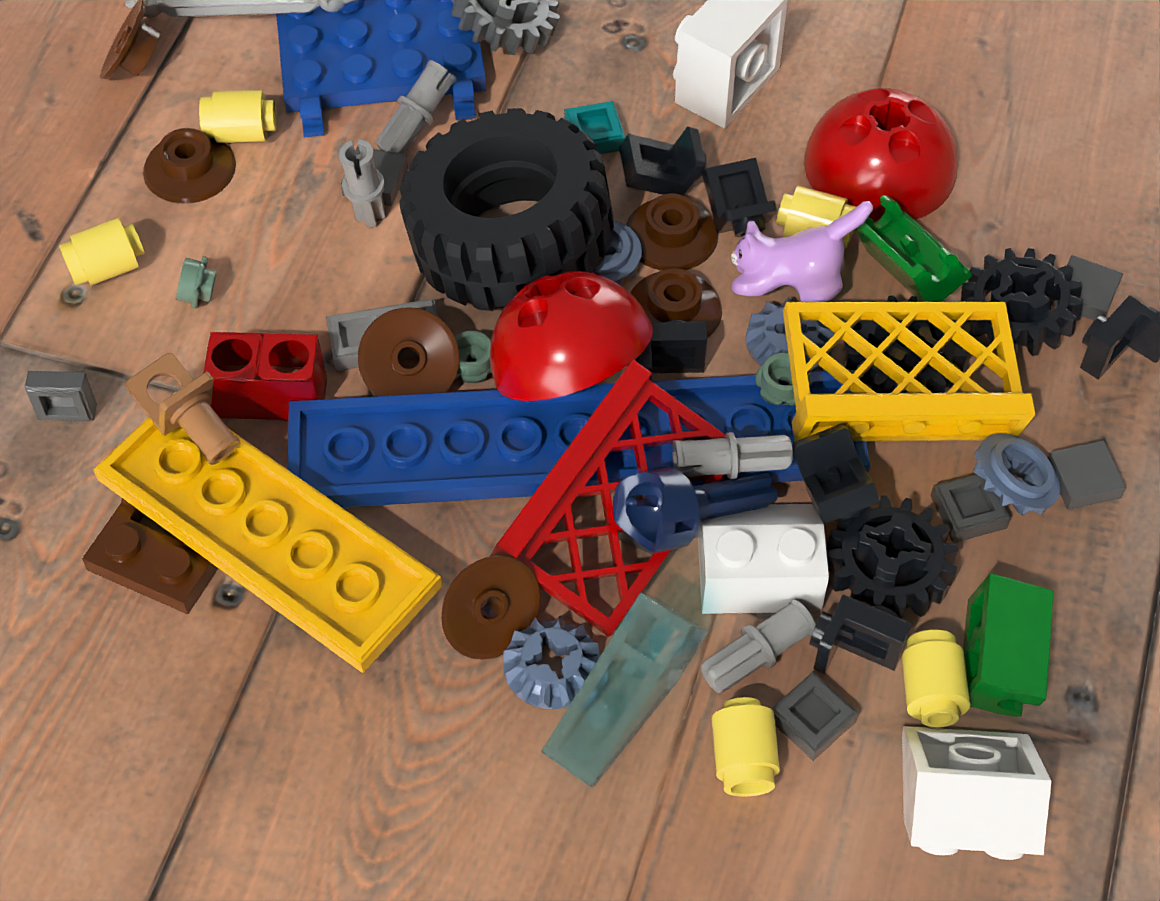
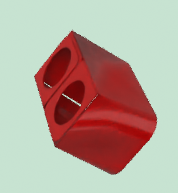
M210 332L203 373L209 372L214 378L212 403L210 406L220 418L289 420V401L325 400L327 374L318 334ZM230 365L245 366L240 370L232 372L220 370ZM272 366L303 368L292 373H282L275 370ZM258 374V376L264 380H254V378ZM278 380H295V381H278Z

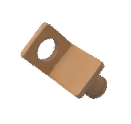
M167 353L126 381V390L162 435L166 436L181 426L206 456L210 465L219 463L240 445L239 438L233 435L210 406L212 403L214 378L209 372L203 373L194 380L175 355ZM166 375L175 378L182 387L179 391L165 399L161 404L155 403L149 397L147 388L154 378Z

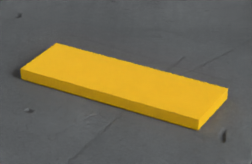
M148 417L93 469L98 481L362 673L370 667L442 588L440 575L233 431L231 432L239 438L240 445L225 459L210 465L206 456L181 426L163 436Z

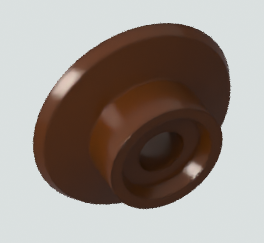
M144 0L137 1L122 24L107 54L100 79H108L119 66L138 76L149 61L158 42L160 31L142 22L146 8Z
M181 128L165 135L160 143L152 149L144 164L143 177L149 190L163 200L181 204L196 203L217 195L231 182L236 169V161L232 150L225 143H216L215 138H208L200 130Z
M664 194L642 204L631 214L626 222V226L632 229L640 240L642 248L640 262L661 271L669 268L692 269L705 262L713 254L718 244L719 234L712 216L702 206L680 194Z
M669 268L653 273L643 278L630 291L647 313L651 323L672 320L706 322L707 338H709L721 321L722 306L715 290L704 279L684 269Z
M398 308L382 314L368 326L359 344L358 366L364 383L376 397L446 393L453 384L458 372L459 349L453 332L438 316L419 308ZM404 350H413L419 356V363L412 369L403 368L398 362V355Z
M490 556L470 564L454 578L443 600L441 620L445 637L457 652L473 659L499 657L503 655L504 650L510 644L514 630L520 632L530 627L534 618L538 616L541 598L539 584L531 569L516 558ZM489 597L487 604L481 608L484 600Z

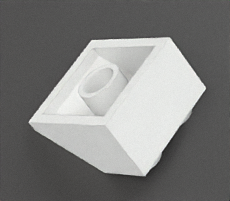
M707 0L693 16H686L680 23L675 35V42L678 44L677 64L673 72V78L676 80L675 103L725 129L780 69L788 0Z
M768 504L767 508L699 521L697 537L702 614L777 613L793 600L802 603L809 612L822 611L829 572L824 524L813 504Z
M903 726L904 823L911 846H918L922 850L936 855H952L957 853L958 849L985 851L990 856L1006 860L1019 859L1023 854H1044L1051 779L1028 734Z

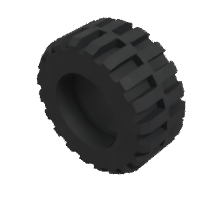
M508 108L507 113L494 114L493 110L478 113V119L469 122L462 119L451 124L450 131L442 135L438 132L428 140L426 144L427 150L425 152L419 150L408 167L409 171L404 175L400 187L402 197L399 204L402 218L420 272L425 275L427 282L436 291L442 294L446 293L447 298L464 306L470 301L473 302L474 308L478 310L493 311L494 306L505 307L526 285L546 275L555 276L573 271L592 273L601 263L600 257H603L608 251L612 241L611 231L614 228V215L602 155L597 152V147L593 140L584 132L579 131L577 126L562 117L555 121V116L548 112L536 110L534 114H526L522 108ZM512 201L538 202L532 207L510 216L498 218L478 217L486 210Z

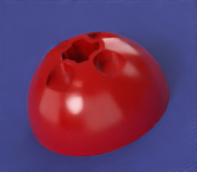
M874 88L851 94L826 111L814 127L808 140L804 155V168L806 177L813 190L847 198V204L856 207L862 202L870 201L873 205V211L869 217L874 222L881 219L884 215L885 208L880 202V197L883 195L890 196L899 204L902 212H906L911 218L917 220L938 209L950 196L957 177L958 155L953 135L947 123L929 103L906 91L892 88Z
M583 271L565 272L555 276L546 275L521 289L504 307L496 322L490 344V367L496 388L503 396L519 401L552 399L586 389L611 377L629 365L633 359L635 360L648 346L653 335V326L637 299L624 287L606 277Z

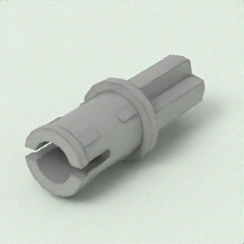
M429 60L426 68L407 96H400L398 98L399 108L376 140V145L381 151L404 155L424 124H431L434 121L431 114L451 85L456 82V77L452 73L446 75L448 70L445 67Z
M358 139L360 155H356L353 141L350 140L341 146L338 154L345 175L342 189L344 195L352 203L356 221H365L367 228H373L377 226V220L384 219L386 216L382 197L385 181L383 175L376 169L372 145L365 140Z
M729 432L725 434L724 438L697 441L675 440L672 445L673 451H676L672 452L673 469L680 470L686 477L727 474L729 479H737L738 472L787 469L793 460L791 440L786 435L735 438L734 433Z
M793 600L785 608L758 626H745L742 628V636L702 662L700 669L705 681L717 693H723L762 666L766 669L772 668L776 665L775 657L806 636L812 635L816 625L811 614L802 603Z

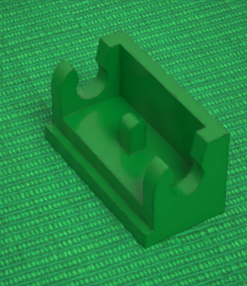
M883 195L880 197L881 205L885 208L881 219L874 222L868 216L865 222L855 229L866 251L913 296H917L920 302H942L972 277L970 270L950 250L943 247L906 212H902L899 204L890 196Z
M990 573L970 596L967 603L963 644L970 708L974 707L996 714L1020 717L1022 716L1023 704L1040 706L1046 700L1053 590Z

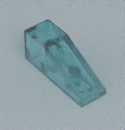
M640 592L541 752L590 787H595L678 682L709 631L662 600Z

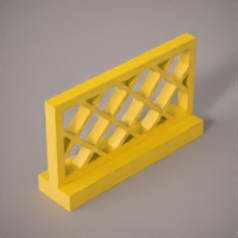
M786 302L783 308L796 414L792 420L794 442L839 424L847 426L853 441L985 440L988 436L997 433H1006L1019 437L1035 416L1032 394H1023L1005 302ZM800 320H819L835 334L822 348H819L802 334ZM859 320H874L889 332L890 335L876 348L852 328ZM914 320H928L945 335L931 348L908 330L907 327ZM968 320H991L995 340L987 348L962 329V326ZM841 339L866 358L864 363L853 374L828 355ZM896 339L922 359L909 374L883 354ZM951 339L977 359L965 373L939 354L941 349ZM996 349H997V355H998V356H996V355L993 353ZM805 355H807L810 358V361L807 364L805 360ZM874 364L899 385L891 393H876L859 379ZM929 364L954 385L947 393H932L915 378ZM984 364L1002 378L1004 392L988 393L970 377ZM817 365L843 384L835 394H810L808 374ZM850 390V391L853 392L854 394H846V393Z

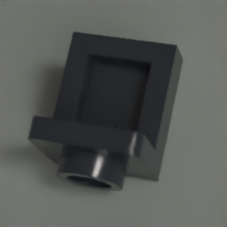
M686 127L674 145L628 134L619 146L627 187L661 195L680 194L684 196L694 181L698 180L705 170L706 154L702 148L699 130L696 128Z
M756 158L709 167L703 171L702 176L718 234L734 231L735 237H743L749 221H754L760 232L766 229L765 223H768L778 210L775 200L767 201Z
M1129 295L1108 319L1102 315L1098 316L1083 337L1082 343L1088 347L1080 368L1099 380L1128 347L1152 362L1157 363L1160 360V312L1144 305Z
M672 320L652 323V338L645 350L635 359L636 362L652 372V374L704 373L707 347L706 322Z
M839 424L792 444L793 454L807 493L824 524L836 519L845 520L853 518L860 514L864 508L880 502L874 482L859 459L850 431L845 424Z
M843 594L834 614L823 611L813 630L809 645L818 648L813 669L825 674L837 648L840 647L895 671L904 652L912 623L900 619L894 611L887 607L867 605Z

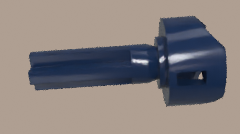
M668 467L634 474L620 481L616 486L613 497V516L615 523L635 541L649 551L658 553L688 546L696 537L699 521L767 508L768 503L776 502L777 490L771 488L772 477L767 473L692 486L689 479L680 470ZM634 495H645V498L643 500H636Z

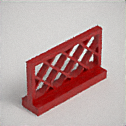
M634 359L498 541L490 555L509 556L526 564L534 573L541 589L607 637L612 635L671 550L653 553L647 562L623 565L618 533H625V531L614 521L611 493L615 492L619 482H608L604 459L609 452L634 449L638 473L648 471L644 447L673 444L675 440L697 441L725 437L724 433L649 380L652 372ZM647 400L668 414L672 434L642 438L638 412ZM681 424L691 431L682 432ZM628 426H630L632 439L618 441ZM595 471H597L599 485L585 486ZM700 475L687 478L691 484L694 481L705 480L703 484L720 481L724 475ZM601 494L606 526L575 530L571 504L578 497ZM563 517L565 531L551 533ZM608 535L614 567L582 571L577 539ZM567 541L573 573L551 576L531 562V559L542 544ZM640 572L628 588L625 574ZM610 576L616 577L620 601L609 617L588 603L584 580ZM574 582L576 594L564 586L563 583Z

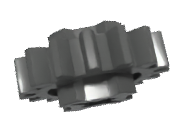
M451 0L454 3L451 14L461 18L458 26L461 31L473 30L475 32L472 39L473 42L478 43L485 39L486 42L490 43V50L494 52L499 47L506 46L511 55H516L519 47H522L529 54L534 53L537 44L545 47L550 36H553L560 15L556 14L559 2L555 0Z

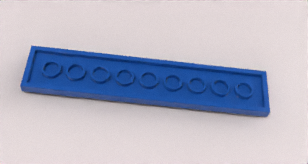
M810 372L812 377L810 394H835L843 385L828 372ZM756 375L652 381L724 434L733 432L735 438L786 435L790 438L791 444L794 443L792 420L796 414L795 405L776 406L765 401L760 395L761 387L756 385ZM779 382L780 385L786 386L789 384L786 382ZM615 383L595 384L572 394L538 401L509 399L500 394L498 390L289 401L288 470L341 507L532 497ZM849 390L846 394H854V393ZM647 400L638 412L642 438L672 434L668 414ZM681 424L682 432L691 431ZM628 426L618 441L632 439L630 426ZM853 441L857 455L869 473L870 460L866 441ZM673 444L644 447L648 471L668 467L673 468L672 452H675L672 448ZM634 449L609 452L604 459L609 483L620 482L628 476L638 474ZM794 454L792 464L787 469L738 472L737 478L767 473L772 477L771 483L803 481ZM595 471L585 486L599 485L597 471ZM727 474L720 481L729 480ZM705 480L694 481L692 486L702 485Z

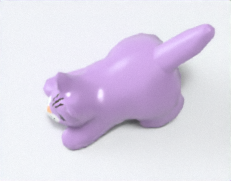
M870 201L862 202L852 211L831 222L828 226L809 227L789 237H767L760 233L754 221H749L745 235L739 240L736 249L731 254L732 263L736 266L737 271L742 273L733 280L732 291L738 295L761 296L778 287L789 285L794 287L797 293H799L801 302H828L841 291L843 286L840 275L845 266L843 258L845 243L843 236L865 222L873 211L872 203Z

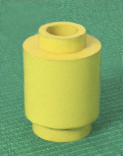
M264 90L214 91L212 97L200 98L199 117L201 131L208 138H215L216 143L266 142L268 131H276L277 129L275 100H266Z
M797 186L793 195L784 194L776 224L785 226L783 236L789 237L809 227L828 226L831 222L852 211L856 206L847 204V198ZM854 230L843 236L846 249L850 244Z
M118 217L70 235L71 241L59 245L75 286L87 281L92 286L139 268L136 257L145 254L134 225L130 224L123 227Z
M925 630L915 633L907 639V649L902 653L907 712L911 717L921 720L924 725L929 727L953 725L959 720L960 716L970 709L964 651L961 646L956 644L955 636L948 631Z
M740 697L730 699L723 704V709L715 712L711 718L716 776L723 781L724 791L729 795L756 796L768 793L775 788L774 777L780 772L774 711L768 707L761 706L760 701L755 698Z

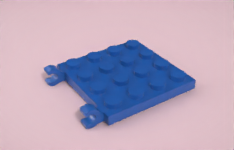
M355 0L345 4L337 12H327L318 7L310 13L276 14L286 113L300 112L304 138L324 135L322 109L397 101L400 96L406 97L426 68L429 60L445 67L448 70L446 75L452 73L456 77V82L451 85L445 94L452 95L455 119L476 118L473 101L475 100L474 92L486 91V76L480 42L475 43L472 41L475 33L473 30L461 31L458 28L461 18L451 14L454 3L451 0Z

